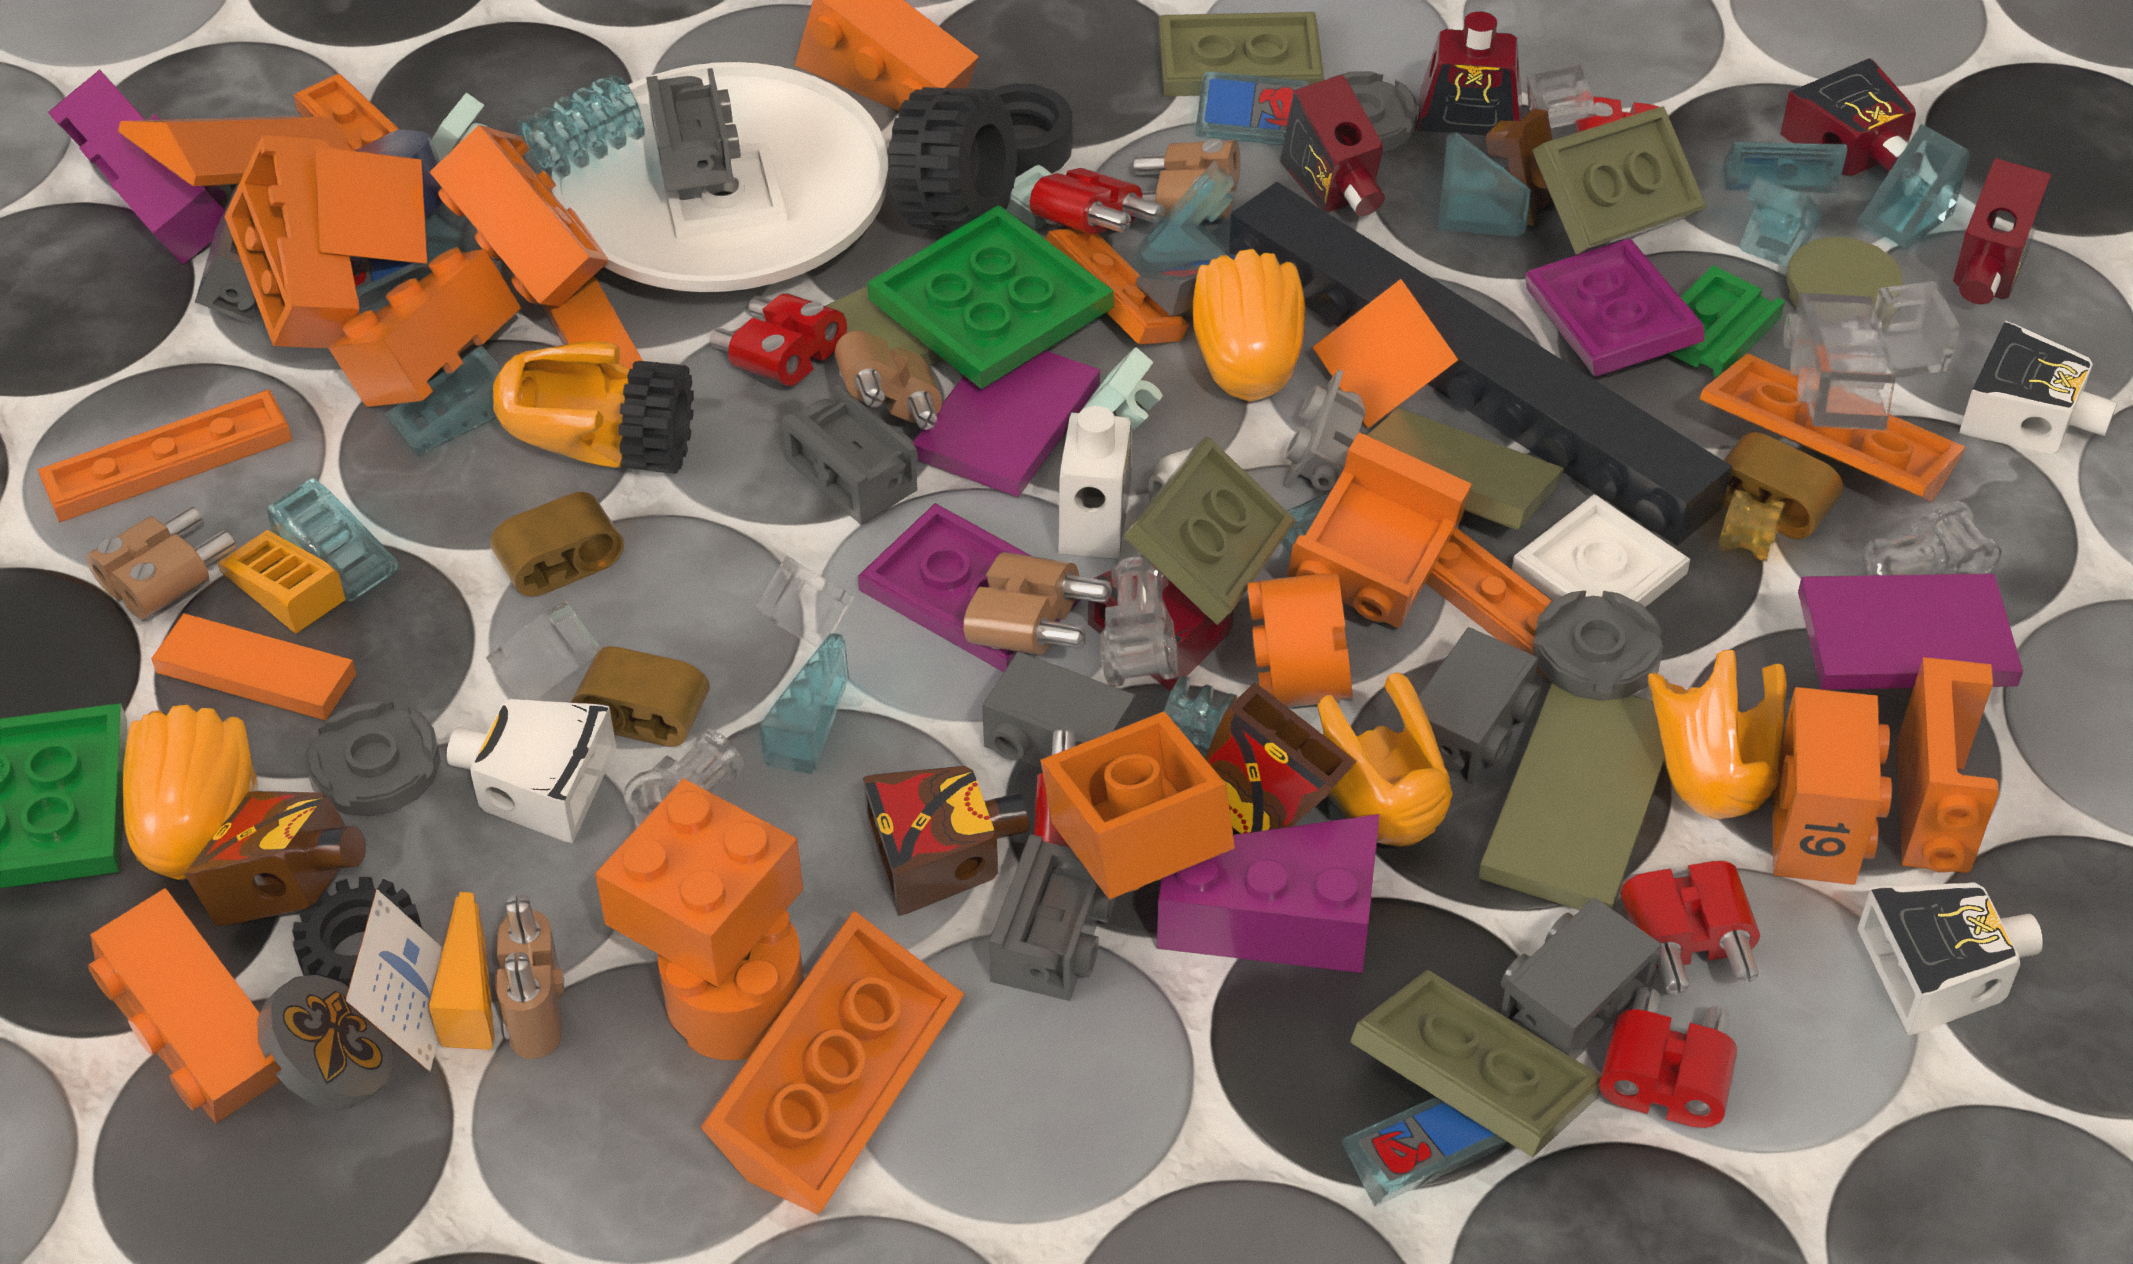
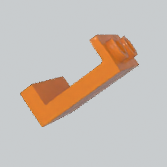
M1358 432L1348 449L1344 469L1306 535H1299L1292 547L1287 576L1338 573L1343 603L1354 607L1359 614L1369 620L1376 622L1384 621L1400 629L1463 516L1472 484Z
M1927 657L1922 659L1896 742L1902 866L1925 868L1942 873L1951 871L1967 873L1972 870L1999 795L1998 780L1994 778L1962 775L1957 769H1964L1988 701L1993 686L1992 664Z

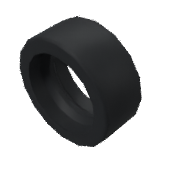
M1014 83L992 89L991 91L994 92V95L1000 96L1004 101L1005 110H1009L1012 126L1032 125L1048 131L1038 137L1016 139L1017 165L1015 176L1018 177L1036 165L1042 166L1050 173L1060 170L1071 157L1073 144V113L1066 99L1054 90L1036 84Z

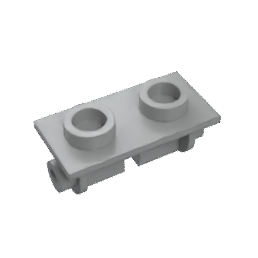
M1339 369L1324 389L1317 385L1313 387L1301 408L1299 417L1306 420L1305 426L1299 427L1285 452V458L1292 461L1284 485L1288 488L1300 474L1310 479L1317 489L1329 491L1333 489L1343 472L1348 449L1360 430L1366 414V408L1358 394L1344 392L1338 388L1344 373Z

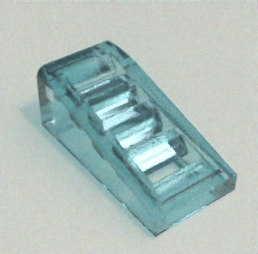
M482 345L462 358L463 363L454 372L446 374L444 371L431 380L428 384L433 392L423 401L399 403L385 413L388 420L418 456L497 419L493 411V383L502 368ZM464 396H467V398L460 403L456 401ZM445 406L449 411L439 417L435 410ZM424 416L430 425L420 431L413 423V420Z
M315 478L309 479L273 502L267 509L273 533L322 559L339 573L345 598L349 602H352L400 569L395 557L329 489ZM327 526L329 527V528H327L326 530H324L323 532H321L320 534H318L317 536H315L314 538H311L312 536H314L315 534H317L318 532H320L321 530H323V529L326 528ZM347 542L346 545H344L343 547H341L340 549H338L337 551H335V552L332 553L331 555H328L330 552L334 551L335 549H337L338 547H340L341 545H343L344 543ZM361 556L367 558L346 573L342 570Z
M829 633L761 723L759 731L763 758L766 765L813 774V771L817 769L849 680L846 644L842 634Z

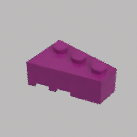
M100 69L48 111V114L80 146L79 149L92 164L95 163L110 181L115 191L149 230L183 265L213 241L215 230L225 210L220 203L228 197L219 185H190L119 133L120 121L146 119ZM154 113L147 120L161 119Z
M1379 814L1233 835L1235 849L1162 878L1158 900L1157 949L1363 973Z

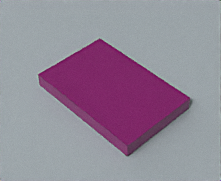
M1632 239L1619 241L1525 272L1527 290L1594 377L1704 342L1703 323Z
M1045 350L983 389L979 388L966 376H963L942 403L940 412L937 414L935 426L928 430L923 429L913 441L917 450L918 461L1019 498L1067 431L1071 413H1080L1100 385V369Z
M934 503L858 575L859 591L998 670L1005 672L1017 651L993 649L988 646L969 643L964 634V617L979 587L989 588L986 574L1000 553L1031 555ZM1075 599V602H1074V604L1072 605L1071 609H1072L1081 599ZM1055 618V622H1059L1061 620Z
M1995 573L1801 577L1798 595L1821 690L1914 688L1923 657L1992 664V687H2017L2020 683L2023 668Z

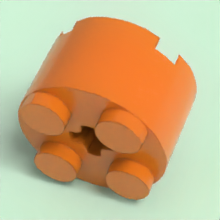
M1320 573L1247 582L1251 619H1264L1265 621L1264 625H1256L1252 629L1257 668L1270 666V671L1258 673L1259 686L1288 708L1318 704L1326 695H1332L1336 702L1352 699L1351 672L1338 573L1328 575Z
M787 910L778 918L719 988L658 954V966L669 1022L674 1030L676 1028L687 1039V1045L701 1055L713 1059H748L804 980L799 938L790 921Z

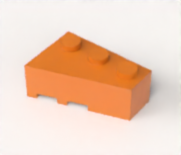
M813 0L794 66L899 111L904 100H909L910 93L915 90H921L922 87L968 89L979 56L904 0Z
M478 125L430 171L431 175L442 187L438 191V195L455 214L460 217L466 215L478 230L474 235L477 243L482 249H486L489 256L497 261L502 259L515 274L511 278L513 286L527 301L532 304L538 302L543 305L560 307L610 260L576 212L571 208L566 210L553 195L551 190L556 184L550 175L544 170L537 175L523 158V155L530 149L523 137Z
M262 134L224 216L273 346L328 348L345 336L342 327L352 318L359 315V300L356 294L350 256L321 253L319 251L315 146L330 148L328 139Z
M456 247L442 253L428 264L432 271L419 282L416 278H413L396 286L385 296L389 304L376 313L373 310L363 312L352 318L342 327L345 336L328 347V349L366 407L423 401L433 392L427 382L429 378L441 367H443L446 374L454 372L463 363L459 356L461 352L473 343L476 346L484 344L521 309V306L486 249L462 253Z
M166 888L90 934L95 961L88 964V968L103 993L111 1001L113 1000L129 1019L128 1022L131 1029L145 1050L150 1055L157 1053L173 1072L169 1075V1078L181 1099L192 1111L201 1106L217 1124L281 1081L276 1074L282 1068L276 1063L272 1053L265 1059L258 1043L257 1019L260 1013Z

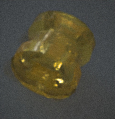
M1736 489L1722 528L1719 548L1730 552L1738 547L1751 551L1755 559L1767 562L1777 537L1785 502L1772 499L1767 503L1753 500L1749 492Z

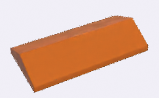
M270 116L120 121L118 128L119 133L192 186L239 184L262 134L328 139L330 148L351 151L333 117Z
M1748 353L1704 387L1700 396V400L1717 409L1929 502L1934 501L1965 450L1963 445Z
M853 911L700 1128L747 1182L818 1215L830 1200L965 993L856 911Z

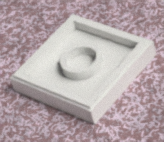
M1594 494L1514 555L1512 570L1552 600L1575 591L1587 590L1586 596L1594 595L1602 597L1603 591L1620 593L1646 607L1687 574L1690 559Z

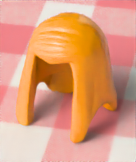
M1254 249L1239 251L1234 260L1228 255H1220L1217 259H1212L1209 265H1200L1198 268L1193 297V323L1196 339L1213 380L1230 396L1249 402L1267 398L1281 391L1292 377L1303 344L1306 310L1298 270L1293 263L1285 262L1280 265L1275 254L1263 253L1259 256Z
M604 341L576 342L524 351L506 362L493 383V411L502 427L521 441L583 462L621 468L623 453H620L619 448L622 440V435H619V424L622 423L623 414H620V406L625 401L623 389L624 385L628 384L627 375L629 369L618 363L620 357L618 345Z
M1723 650L1716 654L1713 673L1709 680L1700 688L1691 687L1685 690L1682 686L1669 684L1668 680L1658 673L1648 674V684L1657 715L1666 767L1671 783L1678 796L1697 813L1712 819H1725L1746 815L1758 810L1775 790L1780 778L1778 766L1787 689L1786 673L1782 664H1773L1762 668L1764 698L1756 707L1746 712L1738 711L1736 654L1733 650Z
M1396 672L1387 677L1384 687L1400 712L1405 725L1402 732H1395L1386 726H1377L1374 730H1367L1361 735L1356 736L1332 695L1323 697L1318 702L1317 708L1323 735L1357 760L1348 773L1327 795L1328 798L1347 819L1379 814L1377 842L1383 845L1402 847L1414 845L1435 832L1436 827L1442 823L1446 816L1453 794L1448 771L1445 769L1432 727L1418 695L1409 679L1402 673Z
M188 704L172 706L167 716L158 710L143 715L141 721H132L129 727L123 762L125 833L136 859L146 868L157 874L177 880L187 879L184 875L186 870L223 823L236 810L249 791H257L258 789L257 774L253 770L249 742L243 720L231 716L222 722L215 709L201 708L196 712Z

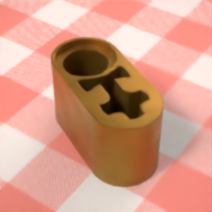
M1753 432L1744 435L1723 460L1732 466L1723 505L1789 538L1804 539L1809 537L1843 493L1842 480L1830 465L1763 433Z
M575 492L506 519L494 530L490 539V547L518 592L525 596L535 597L609 568L621 556L624 549V540L594 495L588 492Z
M607 646L601 648L596 653L571 703L609 706L614 735L661 746L674 747L681 745L686 740L709 693L710 684L707 677L698 668L687 662L626 648Z

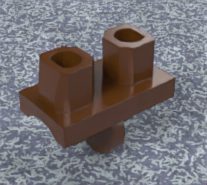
M1535 108L1520 122L1499 121L1487 133L1485 138L1488 155L1507 159L1509 166H1506L1496 178L1494 188L1497 202L1515 206L1519 223L1534 226L1539 221L1538 214L1547 205L1554 203L1532 152L1533 149L1541 144L1553 140L1548 110Z

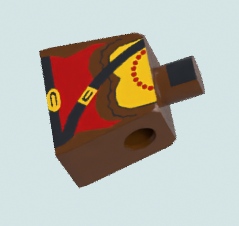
M1255 682L1226 710L1205 756V760L1226 783L1233 835L1293 827L1334 789L1357 761Z
M966 766L873 774L863 777L867 821L898 916L919 910L993 880L998 874L997 839L1029 831L1028 815L1022 795L1015 793L984 801L974 771Z
M249 791L184 875L216 926H226L307 909L317 902L341 868L357 867L362 863L366 853V843L362 832L357 827L345 826L331 799L323 793Z

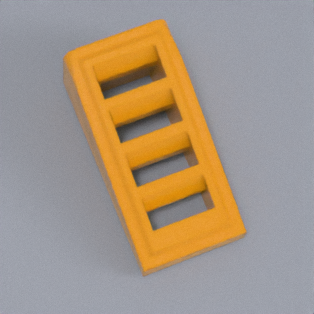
M269 530L264 531L217 562L220 572L295 634L346 600L339 573L322 559ZM276 561H279L278 563H276L275 565H273L272 567H270L269 569L260 574V572L265 570L267 567H269Z
M460 892L459 897L456 896L429 1009L437 1040L440 1042L441 1047L489 1050L493 1048L495 1034L485 933L474 893Z

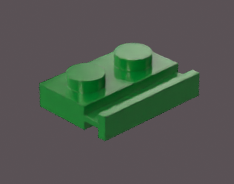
M1712 265L1681 296L1682 300L1703 323L1704 342L1670 352L1669 354L1696 368L1704 364L1714 369L1713 376L1717 378L1743 357L1780 320L1785 300L1779 297L1774 301L1761 296L1763 289Z

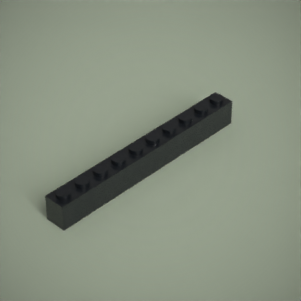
M1275 182L1231 213L1229 254H1238L1242 250L1254 249L1259 256L1263 253L1275 254L1280 265L1285 262L1293 263L1298 270L1305 306L1338 327L1402 279L1458 359L1457 362L1427 385L1546 462L1563 467V473L1593 491L1601 499L1607 500L1638 520L1647 529L1655 531L1668 541L1679 546L1723 509L1732 469L1730 464L1284 185Z

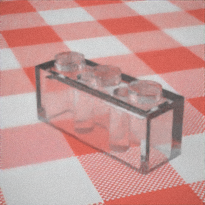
M1799 293L1796 314L1788 313L1786 316L1785 349H1792L1791 374L1799 375L1798 401L1807 404L1812 426L1886 430L1896 374L1871 296Z

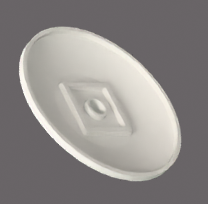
M708 63L676 68L651 75L657 76L658 80L695 76L702 79L704 85H709L707 69L713 68L717 90L728 89L733 122L725 123V125L736 124L741 158L731 159L733 182L666 192L652 124L646 78L615 91L589 109L572 126L556 153L551 177L556 186L552 189V193L566 210L571 208L576 212L610 260L603 267L640 283L679 291L727 292L751 289L796 277L824 264L847 249L871 225L881 209L889 182L888 153L885 140L872 116L860 103L841 89L815 76L793 69L760 63ZM721 191L732 192V194L726 196L713 195Z

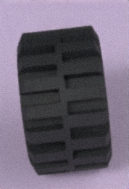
M922 87L921 90H915L910 93L909 100H904L899 108V116L894 120L888 151V172L892 184L891 192L894 201L898 202V211L901 216L907 218L908 224L916 228L955 231L998 205L1006 210L1016 179L1017 151L1012 118L1009 110H1005L1004 101L1000 96L994 95V92L988 89Z

